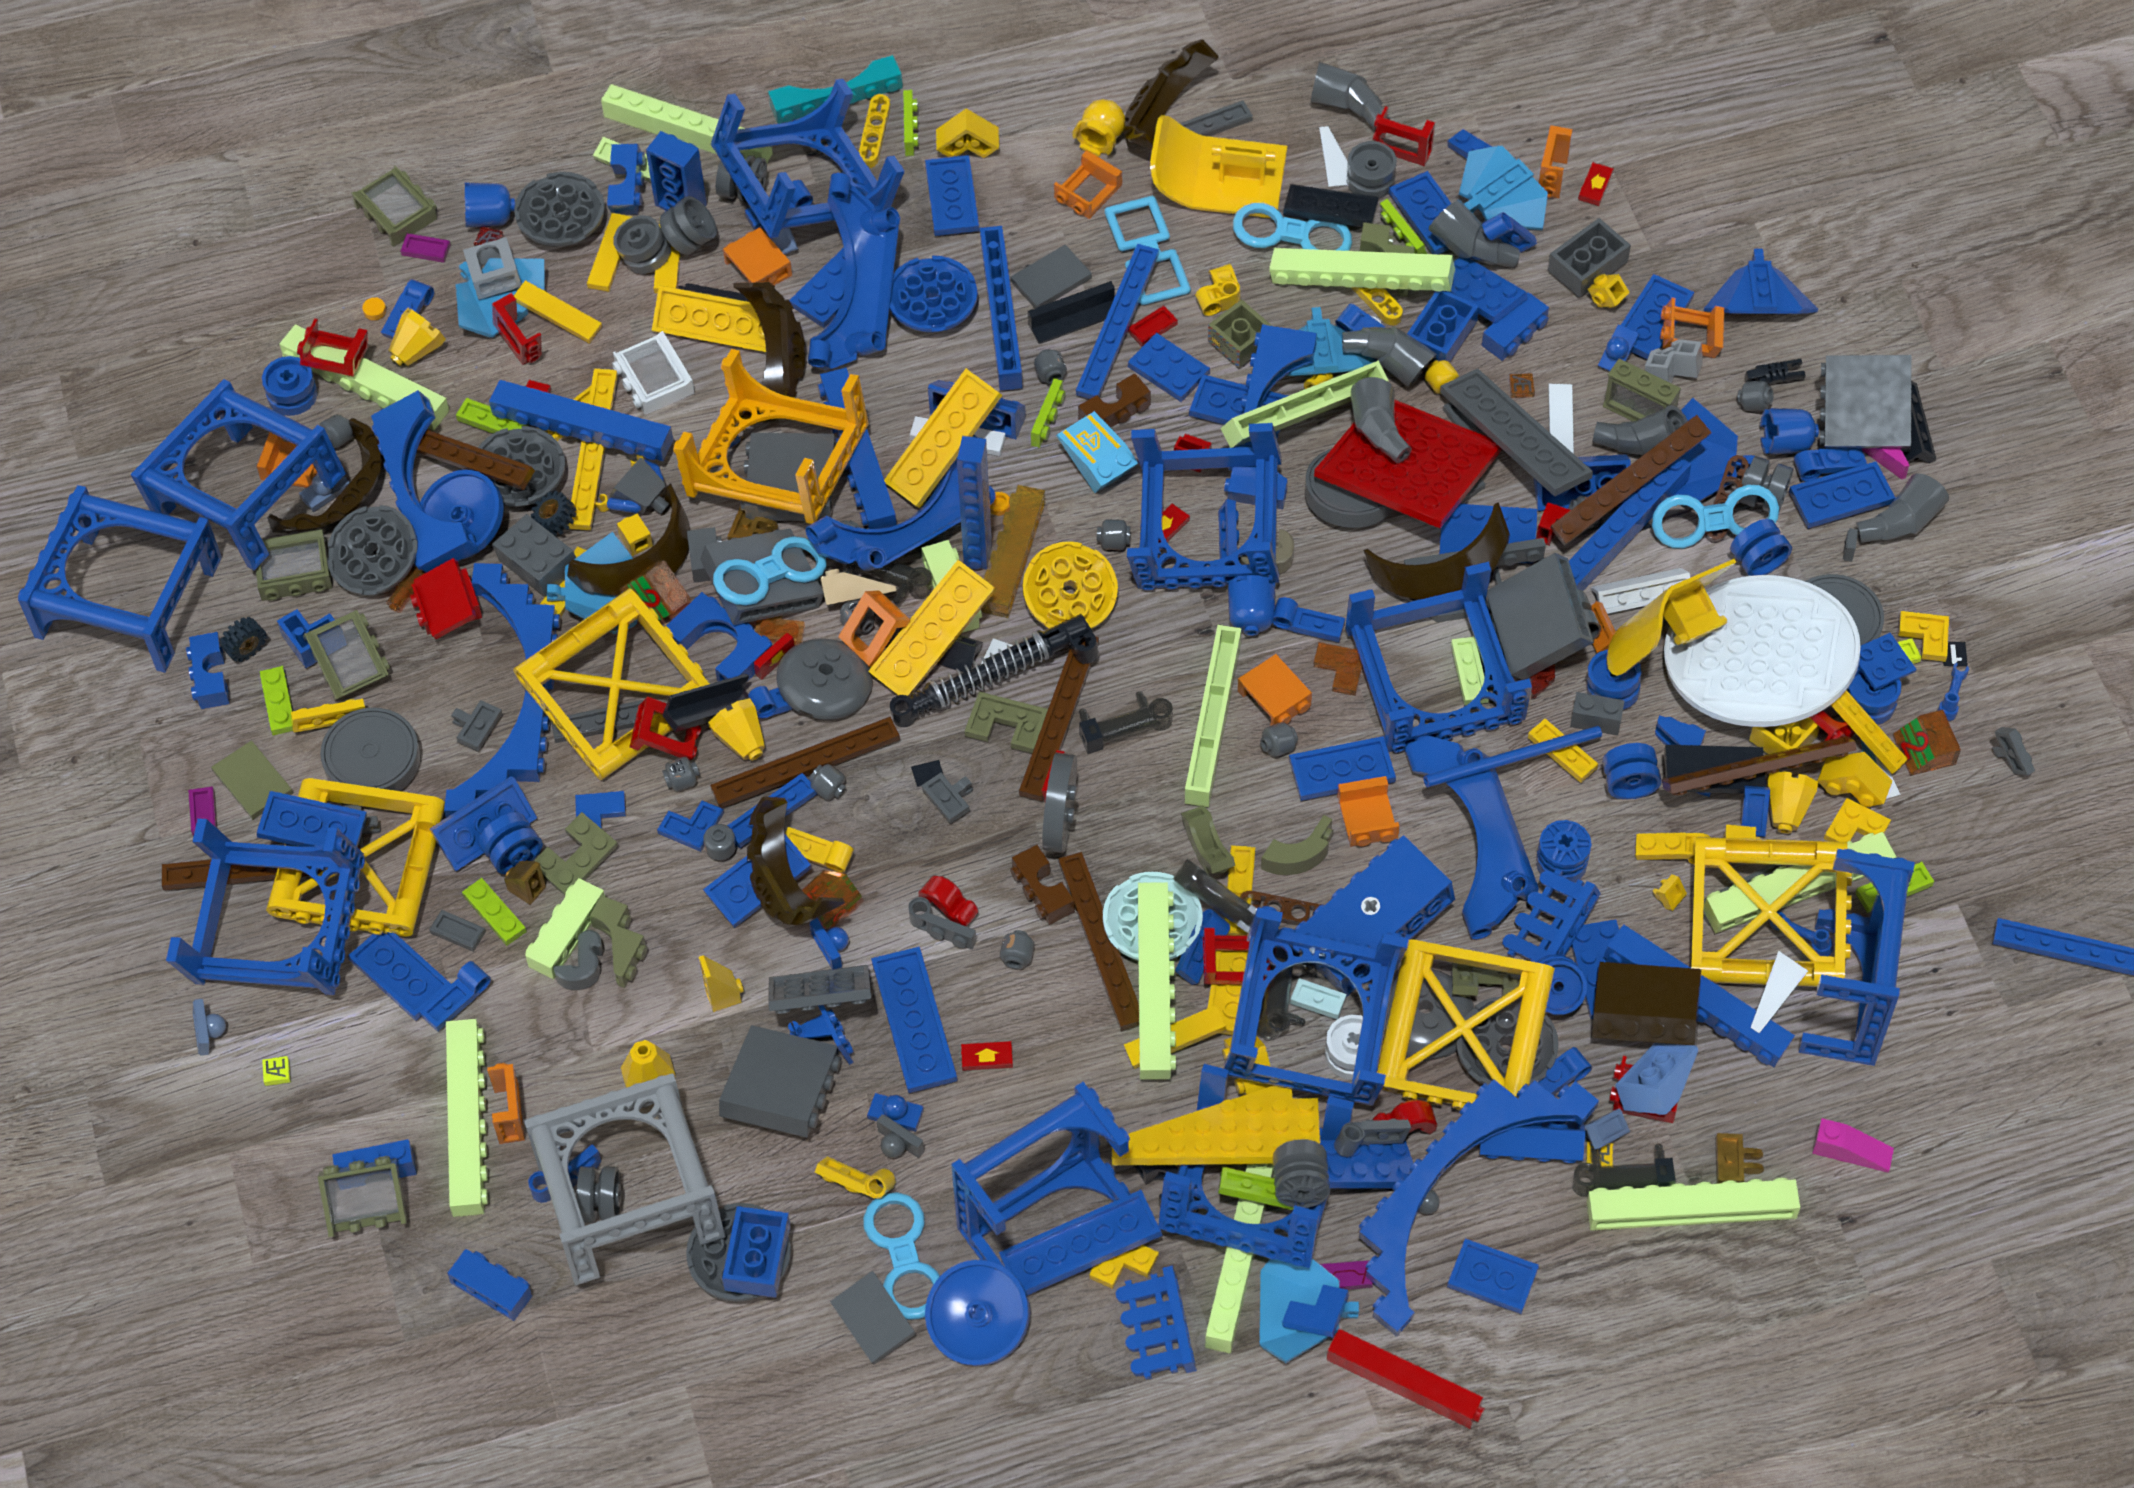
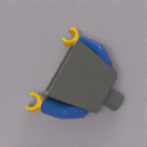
M637 455V462L630 460L631 469L613 488L609 495L611 498L608 499L606 494H600L599 498L602 503H595L598 510L606 512L611 509L643 515L651 506L659 514H662L669 503L660 496L666 486L660 467L648 460H644L643 456Z

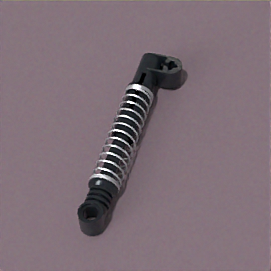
M1082 614L1045 631H1035L1032 633V637L1028 639L1023 637L1024 641L1020 643L1015 641V645L1011 647L1007 645V649L1003 651L998 649V653L994 655L990 653V657L986 659L981 657L983 664L979 666L973 661L975 668L971 670L965 665L967 672L960 674L956 668L958 676L952 678L951 674L948 673L950 679L943 682L942 677H939L941 684L931 680L926 683L925 688H922V692L920 690L916 691L917 695L912 693L911 697L909 695L895 696L889 705L893 722L899 727H908L919 717V713L920 715H923L924 711L928 713L930 712L929 708L931 710L946 708V706L950 705L949 698L954 702H958V694L962 698H966V690L971 694H975V686L979 690H983V682L988 686H992V679L1000 682L1001 677L1008 678L1010 673L1017 674L1018 669L1024 671L1027 665L1034 666L1035 661L1041 663L1043 659H1049L1053 656L1054 652L1069 646L1079 662L1084 664L1092 663L1097 659L1099 653L1096 637ZM1081 639L1085 640V646L1081 645Z

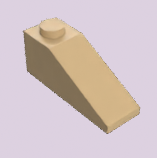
M839 569L825 571L826 576L821 577L826 605L860 599L865 591L879 590L883 594L897 591L896 586L845 572L840 573Z

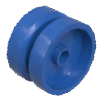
M280 357L270 362L264 369L262 384L268 403L274 411L282 415L293 416L304 413L314 405L318 393L311 367L300 365L299 357Z
M1762 519L1743 529L1732 541L1730 551L1738 562H1742L1741 565L1749 576L1767 575L1780 567L1790 556L1792 546L1784 535H1780L1781 531L1772 519Z
M1607 649L1597 653L1588 665V694L1625 700L1624 710L1631 707L1639 697L1641 665L1637 663L1626 673L1618 676L1613 675L1607 665Z
M1858 667L1847 691L1876 724H1882L1889 720L1896 710L1897 701L1901 693V682L1899 679L1874 690Z
M1644 743L1624 744L1611 749L1603 756L1602 763L1604 772L1607 775L1608 792L1611 796L1625 800L1638 799L1650 795L1661 786L1662 780L1660 770L1657 767L1656 751L1652 746Z
M511 812L495 819L484 829L478 841L480 849L490 858L491 864L501 874H506L519 861H533L543 846L542 839L535 830L531 829L530 823L525 816L519 812Z
M1549 954L1540 958L1537 963L1555 968L1546 1012L1561 1015L1576 1010L1583 1003L1587 993V981L1580 967L1571 958L1561 954ZM1556 982H1562V984H1557L1556 988H1554Z

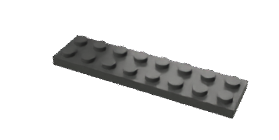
M1478 368L1441 385L1440 393L1552 495L1556 496L1592 478L1593 471Z

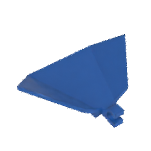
M1754 248L1752 261H1748V265L1736 270L1704 307V311L1711 312L1715 306L1724 307V313L1803 314L1818 312V308L1780 270L1773 267L1771 261H1764L1763 248Z
M1692 398L1681 411L1688 421L1698 415L1712 433L1682 456L1683 459L1691 463L1689 480L1674 495H1689L1701 502L1718 492L1726 465L1731 457L1736 456L1738 435L1697 400ZM1755 455L1743 456L1747 459L1749 468ZM1736 462L1735 465H1732L1734 466V472L1731 477L1736 478V469H1743L1740 467L1741 463ZM1729 482V483L1724 484V488L1727 487V486H1729V485L1732 484V483Z

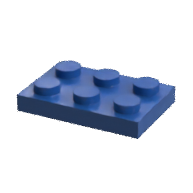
M1158 333L1128 361V368L1180 402L1199 385L1202 374H1210L1208 366Z
M1465 1238L1447 1287L1522 1314L1539 1265Z

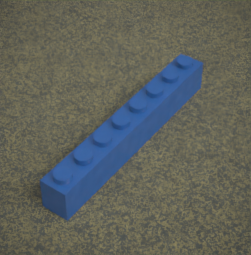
M1002 226L980 228V242L999 390L1021 389L1022 370Z
M847 367L820 374L821 383L817 384L820 397H825L826 402H823V404L845 409L841 390L849 377ZM831 428L832 434H837L838 438L835 439L837 444L843 431ZM866 428L844 470H849L850 475H847L850 489L855 488L856 494H853L856 507H861L862 510L859 513L862 525L867 526L868 529L888 528L896 525V514Z
M499 380L489 400L492 415L498 418H507L522 425L529 424L541 430L558 432L563 436L576 437L584 442L598 443L606 448L623 450L628 454H638L649 460L664 461L674 440L671 426Z
M962 436L957 457L963 560L964 564L972 569H987L992 549L987 442L983 438Z
M1681 457L1637 490L1569 560L1577 589L1584 591L1653 518L1657 506L1666 498L1673 496L1689 480L1691 463Z
M1624 924L1609 943L1604 957L1610 963L1691 968ZM1701 975L1698 1021L1705 1022L1714 1028L1717 1034L1728 1037L1740 1049L1751 1052L1757 1056L1760 1062L1774 1068L1790 1046L1795 1035L1771 1019L1761 1032L1758 1033L1751 1028L1757 1010Z

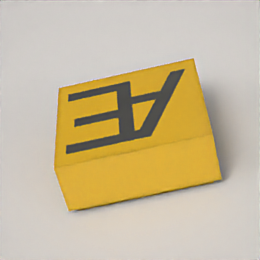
M1587 1142L1586 1169L1612 1170L1613 1143H1608L1601 1148L1594 1149L1592 1142Z

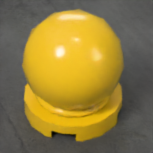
M1107 99L1095 100L1087 106L1083 112L1082 120L1078 121L1072 131L1073 139L1077 138L1081 143L1079 147L1084 151L1088 150L1096 156H1100L1101 153L1109 155L1116 145V139L1125 127V115L1122 108L1114 101Z

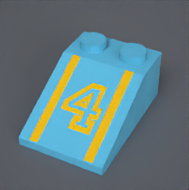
M1095 411L1056 435L1094 493L1127 474L1138 464L1126 443Z

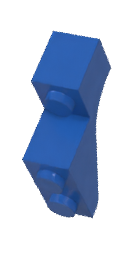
M1659 715L1655 736L1664 745H1702L1706 730L1694 724H1686L1672 717ZM1695 792L1708 797L1711 795V793Z

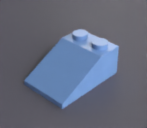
M1654 1043L1615 1084L1623 1109L1638 1113H1656L1658 1115L1670 1112L1673 1106L1680 1100L1698 1053V1047Z

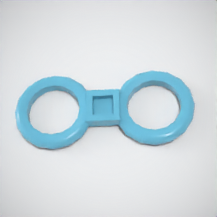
M1265 203L1245 205L1237 211L1233 219V230L1237 238L1244 244L1254 248L1274 246L1281 240L1300 244L1303 249L1319 250L1311 244L1309 233L1314 228L1320 226L1331 227L1340 233L1343 243L1336 249L1337 251H1349L1352 246V234L1345 224L1312 219L1306 222L1287 217L1283 218L1276 208ZM1263 213L1274 220L1277 229L1269 237L1256 238L1244 230L1242 221L1250 214Z
M1760 485L1739 487L1728 496L1725 503L1703 506L1698 499L1689 495L1677 494L1666 498L1657 506L1653 514L1652 528L1655 536L1662 544L1671 548L1684 549L1696 544L1702 539L1706 531L1729 529L1733 534L1738 535L1745 529L1739 526L1733 518V508L1737 501L1744 496L1758 495L1764 498L1769 505L1767 519H1772L1774 523L1778 520L1779 505L1772 492ZM1676 505H1687L1693 508L1698 515V525L1695 531L1684 538H1673L1667 535L1662 528L1664 514Z
M795 536L788 537L775 544L771 556L758 560L755 564L748 560L732 559L718 565L713 574V584L718 594L733 604L743 606L757 604L765 598L769 591V583L782 578H787L793 582L806 583L821 577L826 569V557L817 553L810 540ZM792 547L807 550L814 556L816 567L807 572L795 571L784 563L782 552ZM731 570H743L756 578L759 588L752 594H737L725 585L723 576Z
M899 1192L886 1193L881 1198H875L868 1205L863 1217L864 1230L873 1243L889 1251L893 1269L886 1276L883 1286L906 1319H922L925 1317L926 1304L918 1308L902 1306L896 1301L893 1295V1288L897 1280L908 1273L925 1275L932 1285L940 1277L939 1273L929 1264L919 1262L914 1245L925 1225L924 1212L919 1203L909 1195ZM889 1204L903 1205L914 1216L912 1229L906 1235L899 1238L882 1236L874 1226L876 1213L882 1207Z

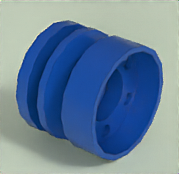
M1569 820L1555 821L1547 825L1541 833L1536 857L1539 873L1541 874L1544 871L1554 873L1558 869L1562 871V877L1572 882L1580 880L1586 873L1592 846L1590 835L1586 829L1577 822Z

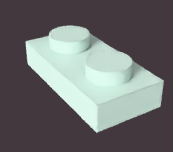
M1299 978L1290 1004L1338 1020L1346 1000V994Z

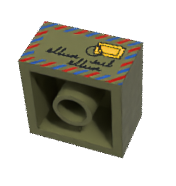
M1240 300L1208 324V341L1240 368L1251 360L1252 353L1257 351L1258 346H1254L1256 332H1261L1262 324L1272 325L1246 302Z

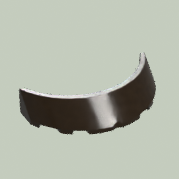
M1203 39L1187 44L1182 48V52L1178 57L1162 64L1158 68V74L1154 78L1147 80L1136 94L1135 99L1125 114L1127 122L1123 133L1128 141L1152 150L1158 118L1166 114L1175 99L1192 80L1219 58V55Z
M769 282L733 283V287L751 303L762 325L766 344V365L762 385L781 395L795 398L797 394L795 388L798 379L803 376L805 353L803 349L805 343L801 324L796 321L792 311L794 307ZM745 411L741 418L749 419L752 414L749 411ZM768 419L760 422L775 421L776 419Z
M354 418L349 420L353 436L361 451L362 469L330 507L318 516L300 513L290 520H283L273 514H269L267 518L272 532L291 533L325 526L344 518L364 502L375 487L381 469V452L378 448V441L370 426Z
M669 484L666 487L665 500L672 507L670 521L664 534L655 545L635 558L618 563L592 564L572 559L568 565L567 577L586 593L594 595L595 592L615 597L629 589L628 584L637 594V591L631 584L634 580L642 592L646 594L637 581L641 576L645 578L654 590L664 585L666 580L673 578L682 567L689 550L687 531L690 530L685 510L672 485Z
M1498 502L1494 504L1491 516L1481 533L1464 549L1443 560L1421 565H1406L1383 559L1369 549L1363 551L1373 578L1381 588L1399 595L1402 599L1410 601L1411 599L1421 600L1462 590L1465 567L1489 562L1493 572L1499 564V559L1504 552L1506 544L1509 543L1510 532Z
M764 796L751 814L749 825H753L751 842L747 847V861H751L753 871L750 875L751 884L763 909L769 916L782 921L783 924L802 925L845 904L843 898L821 897L818 901H815L801 890L791 872L785 848L784 827L787 800L785 798Z

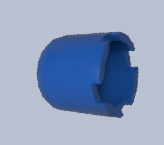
M465 182L466 227L502 226L508 222L511 212H515V198H510V193L506 186L498 183Z
M1765 409L1761 417L1760 427H1765V437H1760V441L1765 454H1794L1806 451L1812 447L1815 438L1819 434L1818 424H1815L1812 415L1803 409Z
M1247 575L1246 580L1238 582L1237 578L1229 581V620L1233 627L1241 628V632H1244L1245 635L1255 636L1272 625L1275 609V583L1270 584L1269 578L1259 575Z

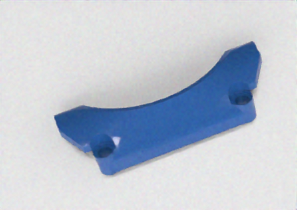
M834 173L831 175L828 205L838 225L846 259L845 290L839 310L832 322L821 333L810 338L808 364L825 371L856 360L857 353L866 356L885 348L900 215L895 208L890 207L881 211L876 210L875 205L855 186L850 184V176L844 173Z
M957 458L939 481L934 493L926 504L906 521L888 528L863 529L843 524L826 515L806 527L805 531L808 539L818 554L844 564H850L856 560L858 566L864 571H871L887 565L961 522ZM989 486L990 505L995 500V491L991 486ZM870 555L874 558V564L870 560Z
M1432 736L1424 737L1405 747L1412 772L1422 775H1429L1489 757L1477 748L1464 752L1460 744ZM1495 768L1445 782L1465 803L1476 830L1478 843L1477 867L1471 890L1462 910L1470 937L1474 940L1490 935L1492 933L1491 927L1499 924L1517 904V897L1527 901L1530 893L1538 892L1539 890Z

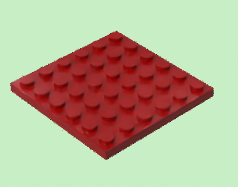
M1394 400L1395 426L1399 435L1412 448L1411 453L1403 462L1396 463L1381 450L1376 449L1363 433L1357 432L1354 422L1315 468L1314 477L1441 528L1499 455L1502 448L1489 437Z

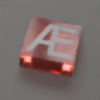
M481 227L474 246L503 238V231Z

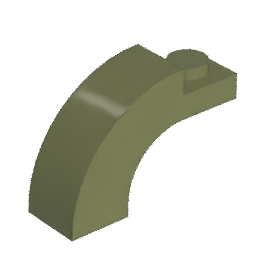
M1204 805L1181 813L1192 848L1207 874L1223 873L1228 868L1235 866L1233 856L1223 846L1215 829L1212 815Z
M1323 815L1312 834L1300 843L1286 844L1273 839L1262 856L1261 870L1277 875H1295L1316 867L1328 855L1329 841L1334 833L1332 819Z

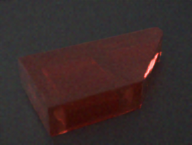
M1555 664L1530 677L1532 685L1531 699H1535L1555 681Z

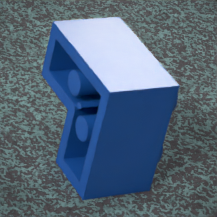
M296 609L277 620L284 640L303 666L308 668L317 661H315L312 650L303 635L335 619L329 613L309 625L299 610ZM339 625L317 635L327 656L347 645Z

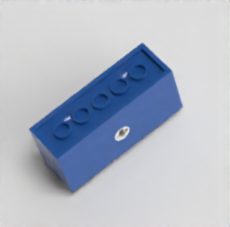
M1403 835L1400 839H1394L1381 856H1375L1363 872H1357L1344 889H1338L1326 905H1320L1314 911L1313 916L1307 922H1301L1295 928V931L1301 934L1316 933L1320 935V938L1325 939L1340 938L1345 943L1354 945L1356 943H1364L1373 949L1377 948L1384 933L1395 932L1401 934L1404 938L1412 939L1455 900L1452 881ZM1319 956V959L1324 960L1325 957ZM1341 961V964L1345 967H1350L1352 962L1345 963V961ZM1311 963L1339 992L1345 993L1346 997L1356 989L1351 981L1338 970L1324 964ZM1359 965L1353 970V974L1357 978H1363L1370 972L1367 965Z

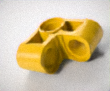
M1231 264L1209 270L1208 273L1211 275L1213 285L1204 286L1197 290L1195 296L1205 316H1213L1228 310L1241 300L1240 285Z

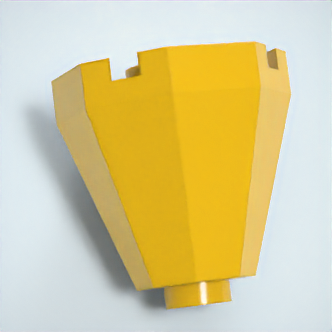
M407 308L401 315L388 350L392 354L390 359L399 366L402 364L409 366L440 347L446 338L438 329H434L425 318L414 310Z
M748 698L731 704L733 709L729 711L726 708L719 711L708 723L714 736L743 760L750 759L754 761L763 755L762 751L765 749L755 705Z
M1786 771L1769 774L1766 787H1770L1769 810L1772 826L1777 828V831L1780 833L1791 834L1792 831L1798 830L1817 792L1818 781L1803 774H1799L1798 778H1793L1792 772Z
M647 1040L636 1042L621 1066L626 1088L672 1073L676 1077L670 1054Z

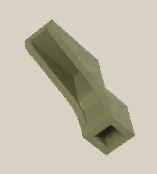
M1363 223L1360 242L1361 252L1414 254L1415 247L1393 245L1394 235H1390V226ZM1396 289L1399 295L1408 297L1409 289Z
M600 896L590 914L592 927L601 930L611 938L616 983L618 986L625 988L628 981L634 979L637 971L636 966L639 960L645 958L647 946L644 935L627 930L631 922L628 905Z

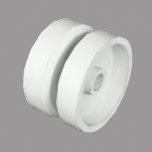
M1361 1015L1340 1017L1332 1023L1327 1032L1325 1059L1328 1067L1335 1075L1347 1080H1352L1363 1018Z

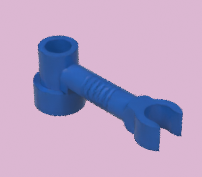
M1957 663L1953 666L1951 672L1953 679L1949 692L1945 694L1944 700L1939 704L1937 711L1938 716L1943 720L1951 721L1957 716L1960 699L1958 693L1962 680L1967 677L1968 666L1965 671L1957 670Z
M1777 912L1801 937L1811 941L1812 948L1820 956H1829L1832 953L1833 944L1827 930L1818 929L1815 932L1791 922L1784 913ZM1770 920V926H1771V928L1774 929V930H1780V929Z

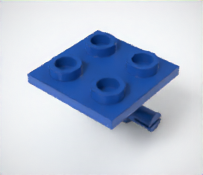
M1891 633L1860 646V662L1858 667L1874 690L1915 673L1917 670Z
M818 1005L822 1015L802 1025H799L796 1021H792L793 1025L791 1022L789 1023L788 1029L791 1035L807 1039L832 1036L849 1065L854 1063L850 1055L854 1050L849 1040L846 1039L843 1033V1026L839 1019L836 1018L832 1009L827 1010L824 1005Z

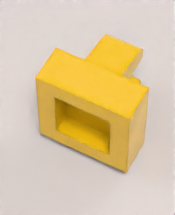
M1671 874L1668 879L1660 881L1662 886L1659 889L1654 888L1653 893L1656 899L1663 903L1665 909L1673 911L1687 893L1679 876Z

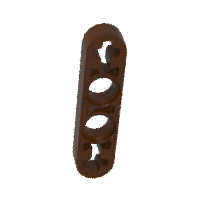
M1736 455L1729 459L1713 505L1725 503L1730 495L1725 492L1724 484L1730 482L1735 484L1736 488L1743 486L1741 483L1745 471L1749 467L1745 457ZM1739 462L1741 463L1740 467L1743 469L1738 471L1736 478L1731 477L1734 472V466L1732 465ZM1728 529L1719 530L1722 533H1718L1717 536L1712 535L1713 531H1706L1705 537L1710 542H1720L1724 539Z
M1256 891L1243 892L1238 901V907L1243 914L1248 912L1247 904L1245 903L1248 898L1253 899L1252 902L1254 904L1252 906L1255 908L1260 907L1261 900H1265L1263 906L1276 902L1281 907L1280 912H1283L1281 922L1299 925L1303 921L1307 922L1310 910L1315 911L1321 905ZM1295 907H1301L1305 911V916L1297 919L1292 915L1291 910Z

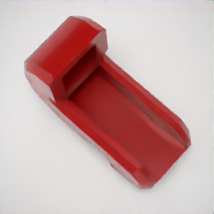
M932 876L918 892V897L926 898L930 903L933 902L952 922L967 927L978 915L976 904L972 900H967L958 886L943 876Z
M1423 1100L1405 1101L1395 1106L1391 1112L1386 1114L1380 1112L1372 1119L1374 1121L1390 1119L1409 1120L1411 1126L1409 1133L1420 1128L1422 1131L1432 1134L1438 1125L1432 1105Z

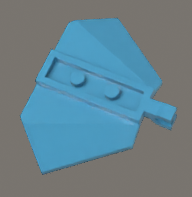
M1503 146L1469 151L1459 191L1460 196L1469 199L1464 205L1472 213L1479 209L1486 221L1505 212L1525 229L1543 230L1548 192L1533 178L1534 174L1520 159L1516 160Z
M489 258L481 270L482 274L504 268L502 259ZM513 258L521 285L526 280L545 291L544 259ZM465 261L459 266V269L462 271L460 275L468 282L456 284L459 327L487 337H495L499 332L493 325L492 303L511 292L514 295L519 288L478 300L470 271ZM517 303V320L514 322L518 323L527 316L529 309Z
M1321 307L1311 308V320H1307V325L1299 329L1301 331L1317 333L1313 364L1298 368L1286 376L1348 372L1374 363L1377 360L1372 357L1363 356L1361 353H1343L1342 332L1344 331L1330 324V319H1322Z
M611 532L574 560L592 564H611L623 562L633 557L615 534ZM569 564L565 566V587L547 584V601H565V609L583 619H586L616 598L613 595L595 592L592 595L582 591L567 577ZM637 619L628 625V629L637 624ZM619 625L609 632L617 634Z
M1270 1259L1260 1272V1346L1285 1363L1328 1338V1336L1283 1327L1282 1323L1290 1301L1315 1306L1323 1285L1339 1288V1280L1312 1259L1310 1268ZM1346 1302L1341 1318L1358 1319L1359 1302Z

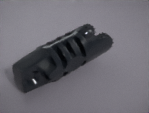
M1799 358L1757 365L1755 369L1746 371L1745 380L1746 382L1765 381L1767 384H1775L1804 379L1806 374L1802 370L1788 371V369L1802 365V359Z

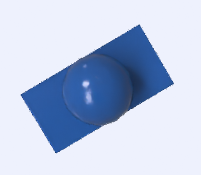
M1618 324L1611 339L1607 342L1598 367L1610 372L1619 358L1627 361L1639 337V333Z
M1745 786L1741 826L1756 827V836L1766 837L1770 787Z
M818 918L810 921L811 935L832 969L842 968L841 956L838 951H842L848 944L849 937L847 932L839 927L831 928L826 932Z
M875 1093L867 1118L877 1121L883 1114L905 1129L916 1132L924 1106L907 1102L899 1095L888 1097Z

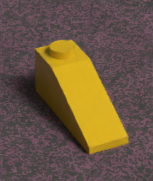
M704 955L699 956L705 992L712 1011L716 1012L742 1003L740 993H743L744 990L740 978L735 979L732 970Z

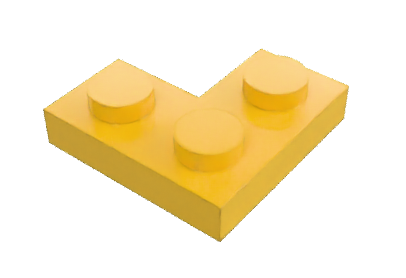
M1901 611L1898 636L1922 639L1921 659L1946 662L1949 616Z
M1846 798L1825 833L1824 840L1848 842L1852 841L1856 832L1864 836L1869 833H1874V835L1881 832L1885 833L1891 819Z
M1140 1245L1093 1266L1089 1279L1113 1289L1124 1268L1148 1278L1159 1257V1252Z

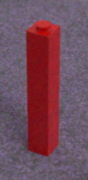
M1338 1329L1328 1348L1327 1361L1469 1429L1474 1421H1480L1485 1408L1482 1407V1396L1342 1329Z

